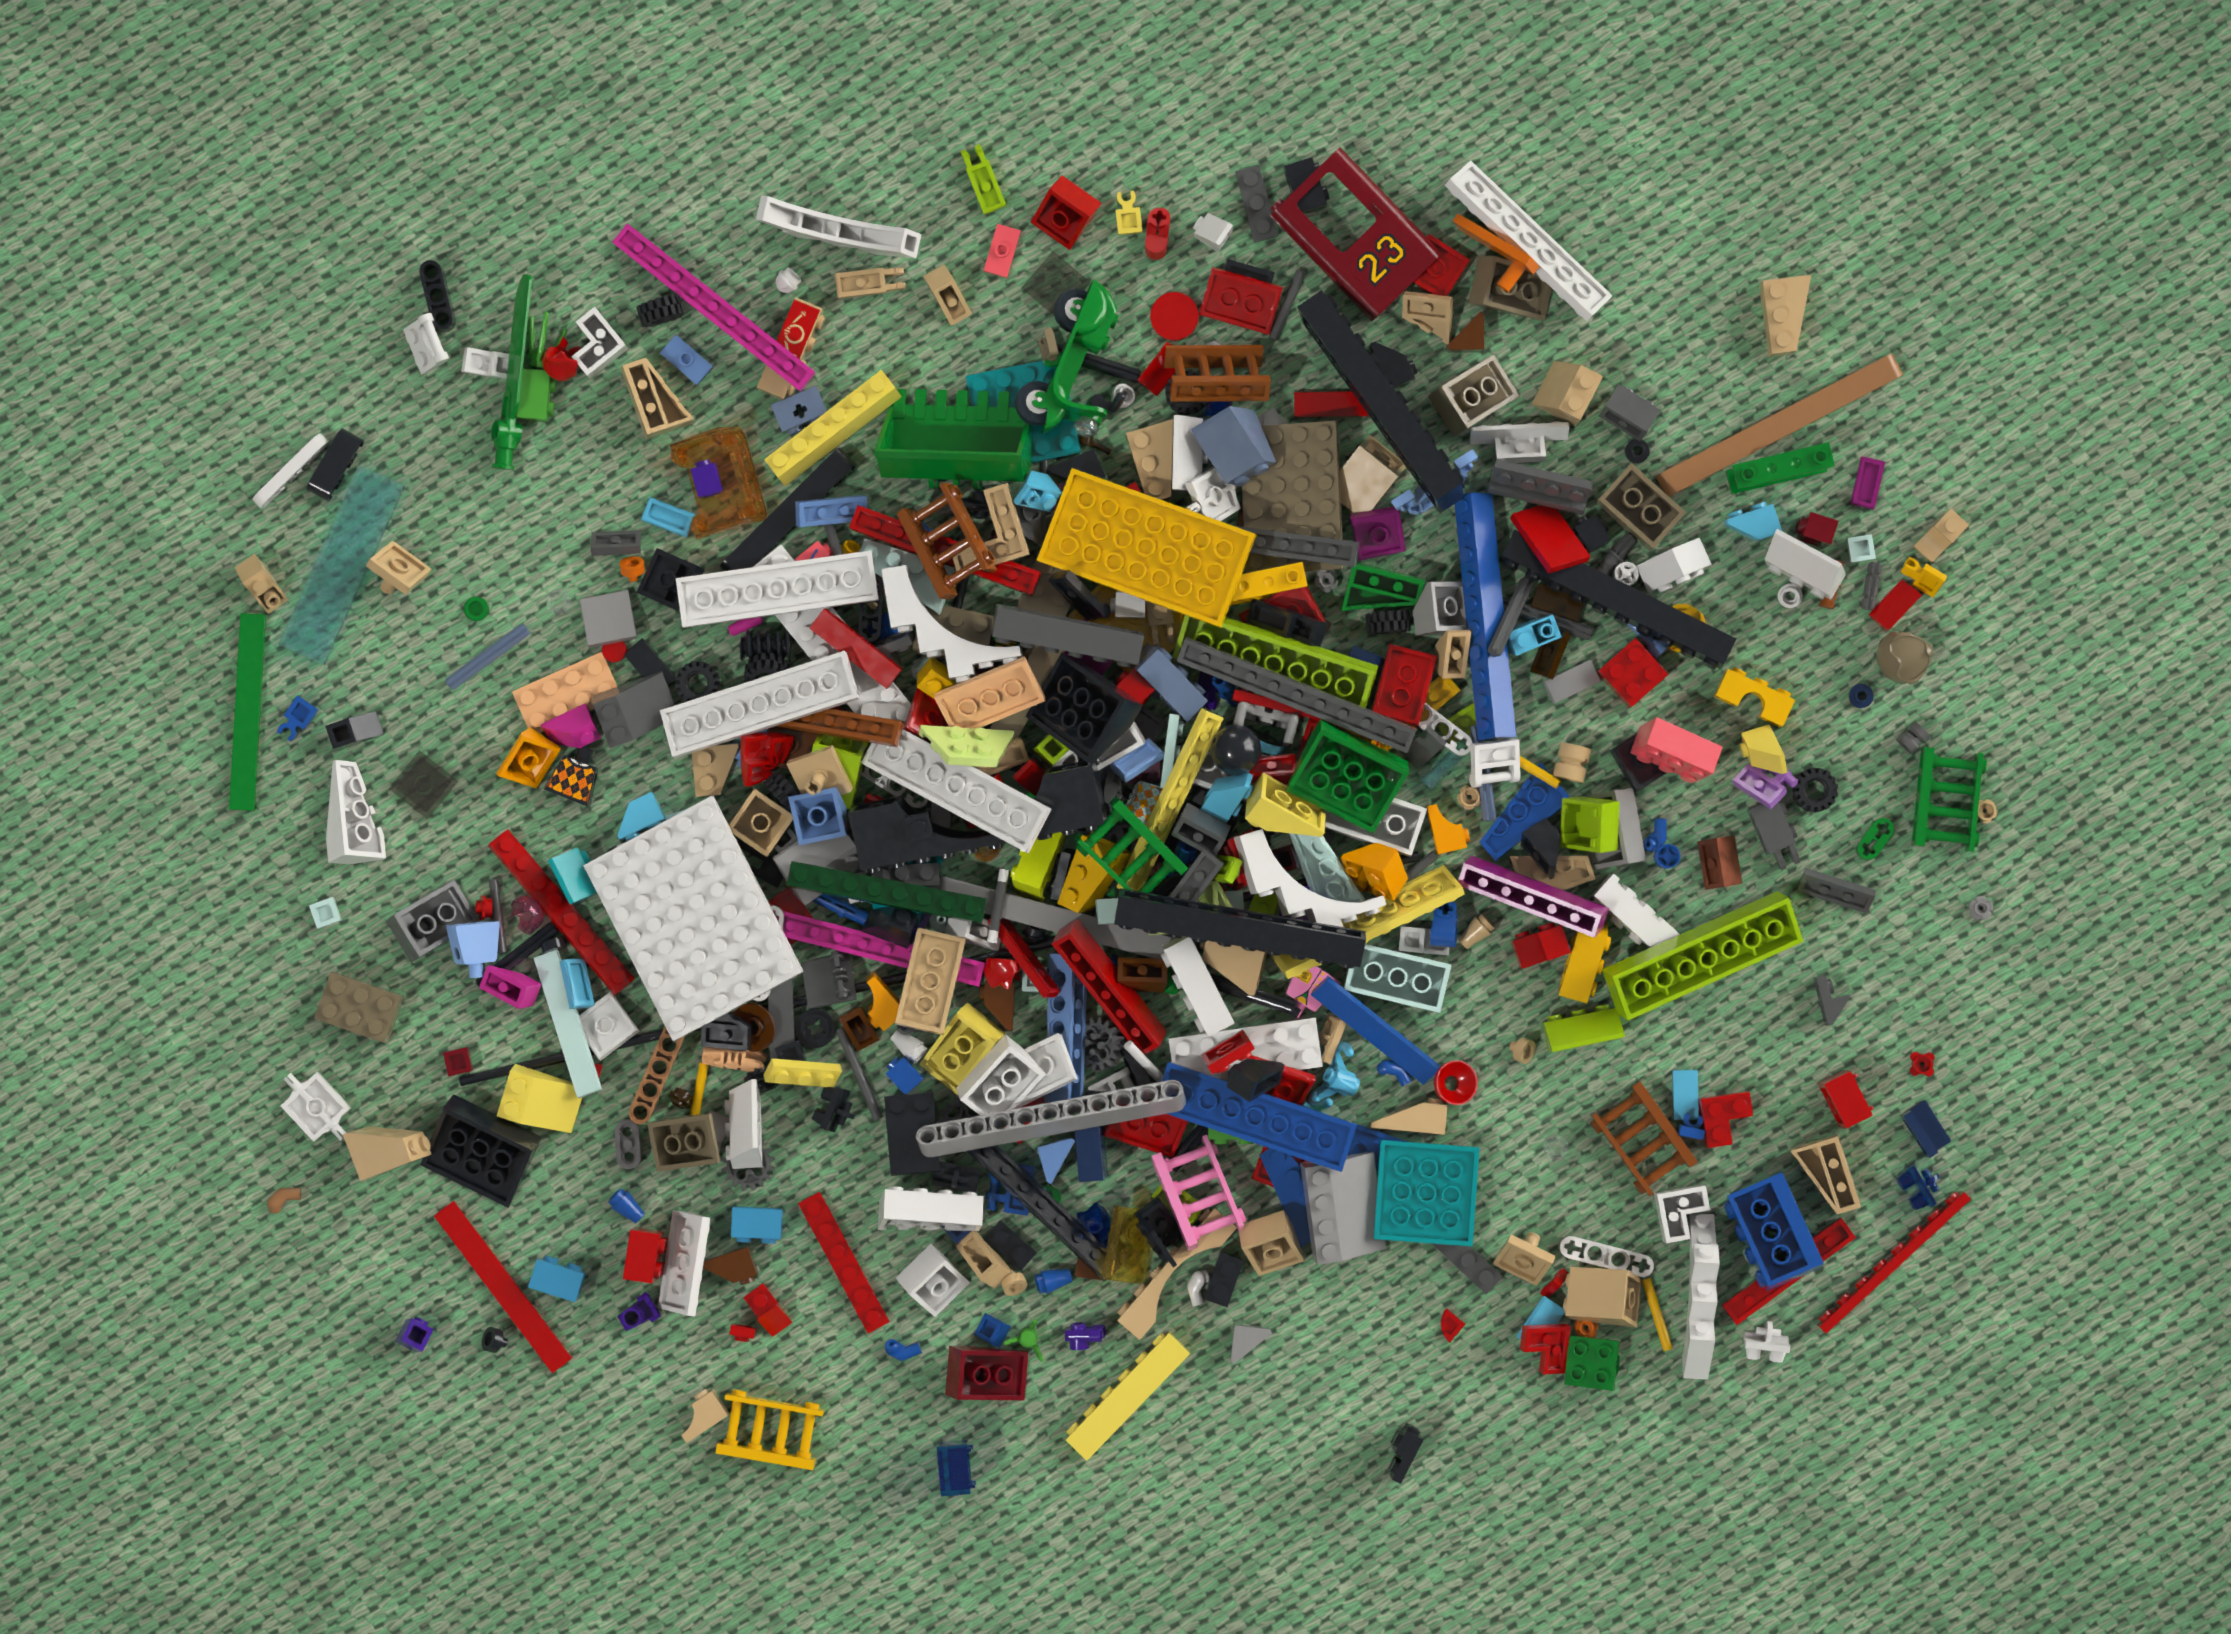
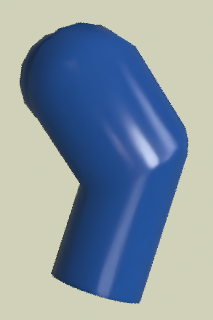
M1654 819V832L1643 841L1646 851L1654 852L1666 842L1667 819Z
M1384 1059L1377 1065V1071L1380 1075H1395L1402 1087L1412 1082L1408 1072L1391 1059Z
M889 1339L885 1343L886 1353L899 1361L922 1354L918 1342L904 1346L895 1339Z

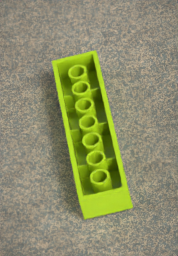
M1185 615L1173 654V658L1177 659L1184 640L1188 637L1366 708L1378 670V665L1318 646H1311L1225 617L1222 627L1219 628Z
M1776 891L1602 969L1617 1014L1626 1020H1630L1804 941L1789 897Z

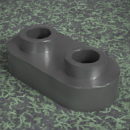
M622 1120L616 1125L614 1130L616 1159L622 1168L632 1169L637 1167L642 1159L640 1128L632 1120ZM625 1127L631 1128V1136L627 1137L623 1134ZM627 1152H632L634 1154V1159L632 1161H627L625 1159V1154Z

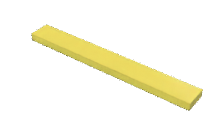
M1201 708L1146 823V826L1163 843H1165L1210 749L1211 741L1224 719ZM1142 836L1139 838L1125 869L1146 849L1145 845L1148 842ZM1159 853L1156 856L1153 855L1126 882L1132 890L1138 891L1146 883ZM1119 883L1117 884V888L1124 889Z

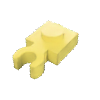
M1131 191V199L1129 201L1122 199L1121 192L1117 194V201L1122 206V209L1115 210L1118 236L1143 233L1140 207L1133 208L1136 200L1134 191Z

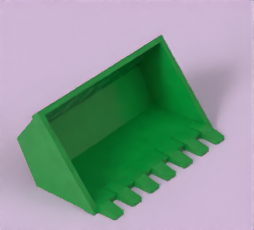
M897 389L902 397L889 406L874 450L881 478L928 479L930 489L939 487L940 479L953 480L954 485H959L960 480H972L973 490L982 489L983 481L1025 482L1032 462L1033 425L1024 422L1017 414L1015 407H1009V392L1000 391L998 393L997 407H989L988 391H978L977 406H968V391L958 390L956 406H947V390H937L935 405H926L927 390L917 389L914 405H906V389Z

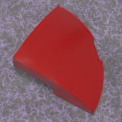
M766 732L741 736V771L745 787L753 786L766 780L772 774L770 770L775 768L778 762L784 763L793 744L794 736L792 734Z

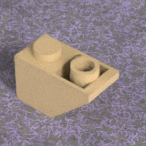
M255 554L234 567L244 586L268 614L288 601V598L273 576Z

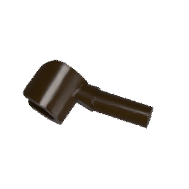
M1089 431L1081 432L1079 438L1081 445L1096 448L1108 455L1111 453V449L1093 441L1094 433Z

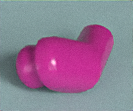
M763 617L739 620L728 626L729 633L732 636H736L762 623Z

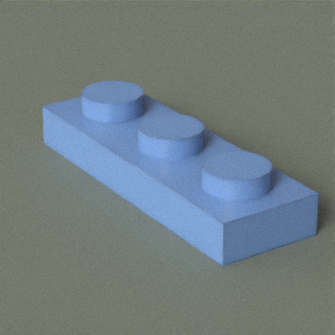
M855 495L796 501V526L808 527L851 522L857 505L867 508V496Z

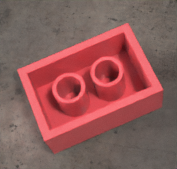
M1656 717L1639 727L1630 753L1637 756V759L1641 762L1656 764L1661 771L1676 773L1681 776L1682 780L1694 783L1714 773L1723 747Z

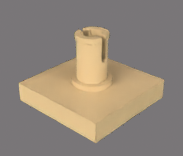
M393 540L372 556L366 564V567L384 579L380 589L387 594H392L397 588L406 595L422 582L432 570Z
M833 745L796 757L787 762L790 773L801 794L809 793L810 795H815L816 792L818 794L823 789L837 787L840 795L851 792L853 789Z
M1528 1232L1524 1240L1511 1234L1496 1255L1493 1265L1537 1286L1553 1264L1555 1256L1537 1247L1540 1236L1536 1233Z

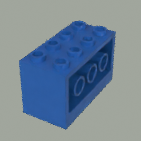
M1782 1172L1727 1196V1203H1724V1209L1729 1220L1734 1218L1736 1222L1735 1234L1739 1242H1745L1747 1248L1744 1253L1749 1264H1754L1757 1269L1754 1275L1760 1288L1765 1287L1766 1291H1769L1822 1268L1823 1260ZM1757 1206L1765 1209L1763 1216L1754 1213ZM1766 1229L1775 1232L1773 1239L1765 1237ZM1776 1252L1786 1255L1783 1262L1774 1258L1777 1254Z

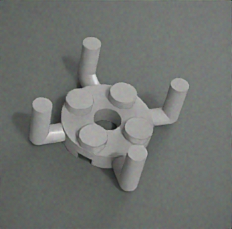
M1244 701L1238 704L1233 724L1243 726L1244 720L1255 722L1256 719H1258L1257 724L1272 727L1273 723H1276L1275 727L1285 729L1282 743L1286 747L1291 748L1299 721L1298 715L1275 709H1267L1263 706L1253 705Z

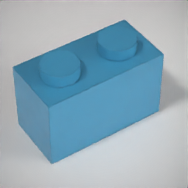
M732 1207L731 1237H737L736 1242H751V1238H761V1243L776 1244V1239L782 1238V1208Z
M544 1255L543 1259L538 1258L528 1288L569 1301H578L587 1273L581 1271L582 1266L568 1262L567 1266L558 1264L559 1259Z

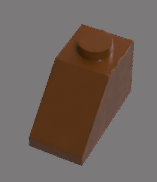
M1118 957L1117 983L1139 992H1165L1167 967L1163 959Z
M985 980V985L980 984L979 999H984V1005L1006 1030L1012 1031L1015 981H1012L1010 988L1007 990L1003 986L991 988L987 980Z
M750 1246L703 1262L704 1269L732 1283L739 1281L740 1285L755 1281L754 1276L759 1274Z

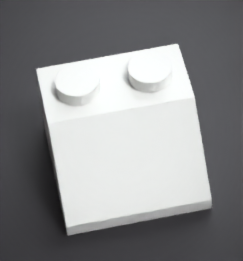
M932 1244L922 1251L896 1277L907 1293L934 1317L970 1283Z

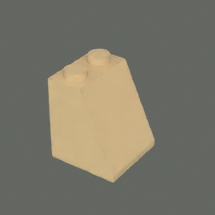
M1553 361L1531 405L1575 427L1581 420L1603 376L1579 364Z
M1369 435L1340 470L1341 503L1348 508V512L1351 515L1372 511L1405 470L1406 466L1399 457Z
M1212 941L1200 944V949L1204 950L1202 959L1247 994L1255 995L1262 976L1267 956L1266 951L1258 949L1256 951H1247L1242 949L1241 946L1235 945L1223 947L1218 945L1217 942Z
M368 1126L343 1134L360 1181L432 1155L430 1142L423 1131Z
M1570 1267V1273L1566 1276L1568 1295L1563 1303L1565 1316L1572 1320L1637 1328L1642 1279L1628 1270Z

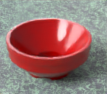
M1452 1060L1444 1063L1438 1068L1434 1076V1089L1437 1096L1445 1103L1451 1105H1462L1469 1102L1474 1097L1478 1088V1079L1474 1069L1468 1063L1461 1060ZM1448 1076L1454 1077L1457 1081L1456 1088L1452 1091L1448 1090L1445 1086V1080Z

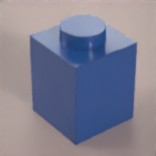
M896 1057L886 1066L889 1069L886 1075L905 1095L911 1092L924 1079L905 1057L901 1060Z

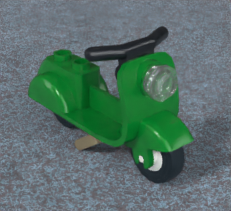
M1095 279L1092 280L1087 292L1081 289H1070L1062 293L1055 302V320L1062 329L1070 333L1061 354L1058 351L1054 332L1051 328H1046L1044 331L1045 338H1040L1038 341L1043 365L1048 368L1055 367L1049 383L1041 381L1029 382L1022 386L1016 395L1015 407L1017 414L1027 424L1034 426L1042 425L1041 434L1053 430L1064 419L1075 422L1074 427L1077 429V433L1084 437L1097 435V427L1101 426L1105 419H1113L1125 401L1126 396L1123 392L1117 393L1112 403L1105 401L1104 397L1100 394L1090 396L1086 405L1069 400L1070 391L1087 351L1096 355L1100 349L1105 351L1110 337L1106 336L1109 328L1114 329L1119 315L1115 314L1117 306L1111 294Z

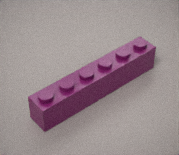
M1471 856L1464 862L1458 880L1463 888L1594 938L1602 931L1609 910L1608 907L1475 856Z

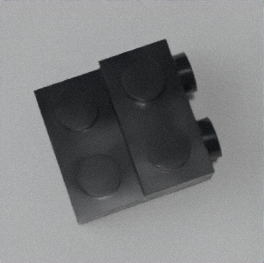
M656 548L636 593L680 612L676 578L702 575L705 570Z
M1406 1423L1401 1431L1397 1429L1390 1441L1393 1445L1394 1453L1398 1454L1399 1457L1394 1456L1388 1466L1389 1475L1392 1480L1399 1484L1402 1483L1424 1440L1420 1435L1419 1429L1409 1423Z

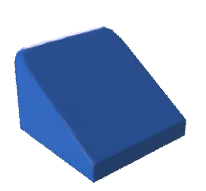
M985 1313L974 1335L1000 1348L1011 1326Z

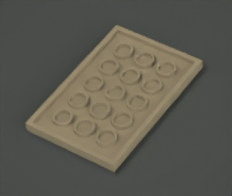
M1338 421L1261 426L1276 463L1269 466L1267 472L1249 478L1250 481L1242 486L1244 527L1343 540ZM1250 553L1245 569L1246 573L1299 562H1303L1305 572L1344 569V566Z

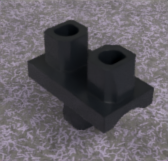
M837 1086L835 1088H823L821 1099L829 1102L827 1110L817 1108L812 1116V1120L820 1125L819 1128L835 1132L838 1124L844 1126L847 1118H855L856 1115L850 1112L853 1103L848 1101L851 1091Z
M940 1161V1172H934L932 1185L976 1193L980 1169Z

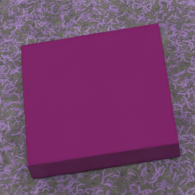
M1394 506L1350 515L1354 542H1359L1358 561L1406 551L1400 510H1396Z

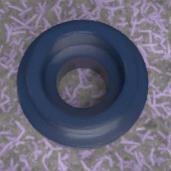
M1857 684L1849 691V701L1856 708H1865L1873 701V691L1866 684ZM1859 691L1865 693L1866 697L1864 700L1858 699L1857 694Z

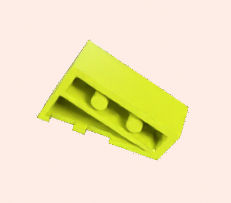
M1062 832L1052 834V838L1038 840L1036 838L1029 853L1020 850V861L1018 865L1014 864L1010 874L1016 895L1042 903L1045 902L1046 897L1043 896V891L1047 882H1050L1054 876L1051 875L1058 853L1062 852L1067 835H1062Z

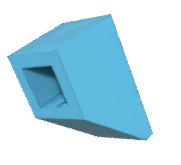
M1030 471L1025 482L1017 490L1013 502L1016 505L1050 512L1062 495V491L1048 474Z
M1766 502L1751 506L1752 511L1744 514L1742 510L1728 514L1729 519L1724 521L1726 527L1756 542L1774 536L1777 529L1782 531L1774 505L1767 506Z
M1550 614L1515 625L1507 641L1509 653L1517 656L1561 638L1554 615Z
M1246 773L1215 779L1204 797L1200 810L1227 823L1232 815L1237 816L1242 806V803H1240L1242 798L1247 799L1253 789V786L1250 785L1253 775Z
M654 792L629 802L617 834L619 840L626 839V841H629L640 835V831L647 828L649 830L662 823L661 821L666 820Z

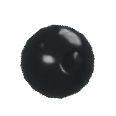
M1236 724L1225 726L1214 735L1211 741V758L1216 767L1226 774L1235 776L1246 774L1256 767L1260 760L1261 743L1256 733L1248 727Z

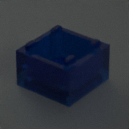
M968 1439L944 1441L937 1444L941 1497L971 1494L972 1488H976V1480H971L969 1452H972L973 1444L968 1445Z

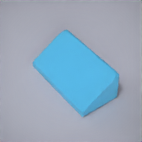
M1543 1296L1524 1325L1558 1324L1565 1313L1564 1309ZM1521 1328V1330L1519 1331V1333L1517 1334V1338H1519L1520 1340H1521L1522 1328Z

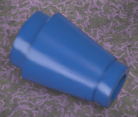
M618 1189L608 1201L612 1210L633 1221L635 1224L645 1214L628 1190Z
M1069 1268L1043 1270L1039 1274L1034 1275L1039 1294L1045 1293L1047 1295L1068 1283H1072Z

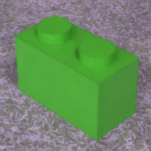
M523 369L519 407L517 410V418L519 420L549 422V416L553 417L554 402L550 401L551 392L556 391V380L550 377L545 370Z

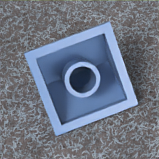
M837 787L823 789L818 794L816 792L815 795L804 793L788 797L799 845L847 836V807Z
M1072 1136L1037 1147L1046 1181L1052 1184L1075 1142V1138Z

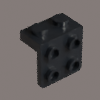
M1156 1197L1134 1213L1139 1221L1136 1226L1142 1235L1146 1237L1148 1244L1157 1253L1164 1264L1169 1262L1174 1268L1177 1264L1166 1248L1181 1238L1182 1235L1177 1223L1159 1197Z

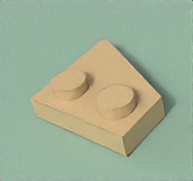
M739 744L717 745L692 753L696 797L721 795L738 752Z

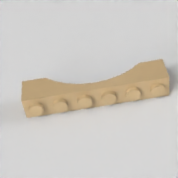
M1215 1207L1211 1211L1207 1208L1198 1218L1201 1223L1197 1227L1222 1218L1224 1215ZM1231 1224L1200 1236V1240H1197V1248L1191 1251L1187 1250L1185 1243L1179 1248L1174 1246L1169 1253L1177 1266L1173 1268L1169 1262L1164 1264L1163 1267L1158 1264L1149 1275L1152 1277V1280L1147 1285L1142 1283L1133 1293L1136 1298L1132 1303L1125 1302L1117 1313L1120 1316L1117 1321L1140 1340L1156 1322L1159 1296L1172 1272L1183 1261L1194 1254L1210 1248L1221 1247L1237 1229V1226Z

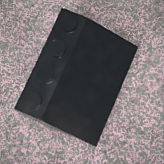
M1061 652L1041 688L1045 695V701L1030 707L1025 717L1088 764L1092 765L1131 727L1143 705L1079 658Z
M453 1094L443 1107L429 1141L432 1155L424 1157L420 1165L509 1208L542 1137Z

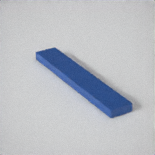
M1329 976L1312 990L1311 996L1424 1085L1435 1075L1440 1067L1438 1063Z

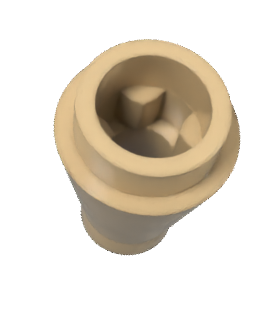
M1483 914L1478 917L1475 916L1458 940L1466 949H1469L1472 945L1492 934L1491 931L1495 927Z

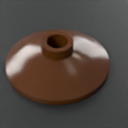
M747 1003L738 1007L733 1014L751 1024V1049L749 1051L757 1052L766 1049L775 1037V1023L771 1014L764 1007L755 1003Z

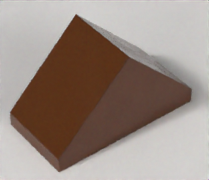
M1480 311L1445 347V350L1448 353L1483 352L1484 314Z
M862 1006L839 1017V1021L857 1051L880 1040Z

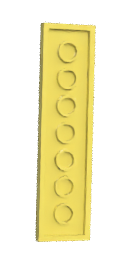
M1442 865L1405 883L1394 901L1384 898L1386 905L1379 907L1380 912L1366 916L1365 912L1356 914V920L1343 923L1341 919V922L1345 928L1366 931L1367 943L1381 934H1386L1402 924L1409 923L1425 913L1434 911L1435 908L1455 901L1458 897L1465 895L1461 884ZM1286 954L1270 955L1287 979L1299 976L1304 971L1322 965L1316 962L1315 959L1305 958L1304 960H1298Z

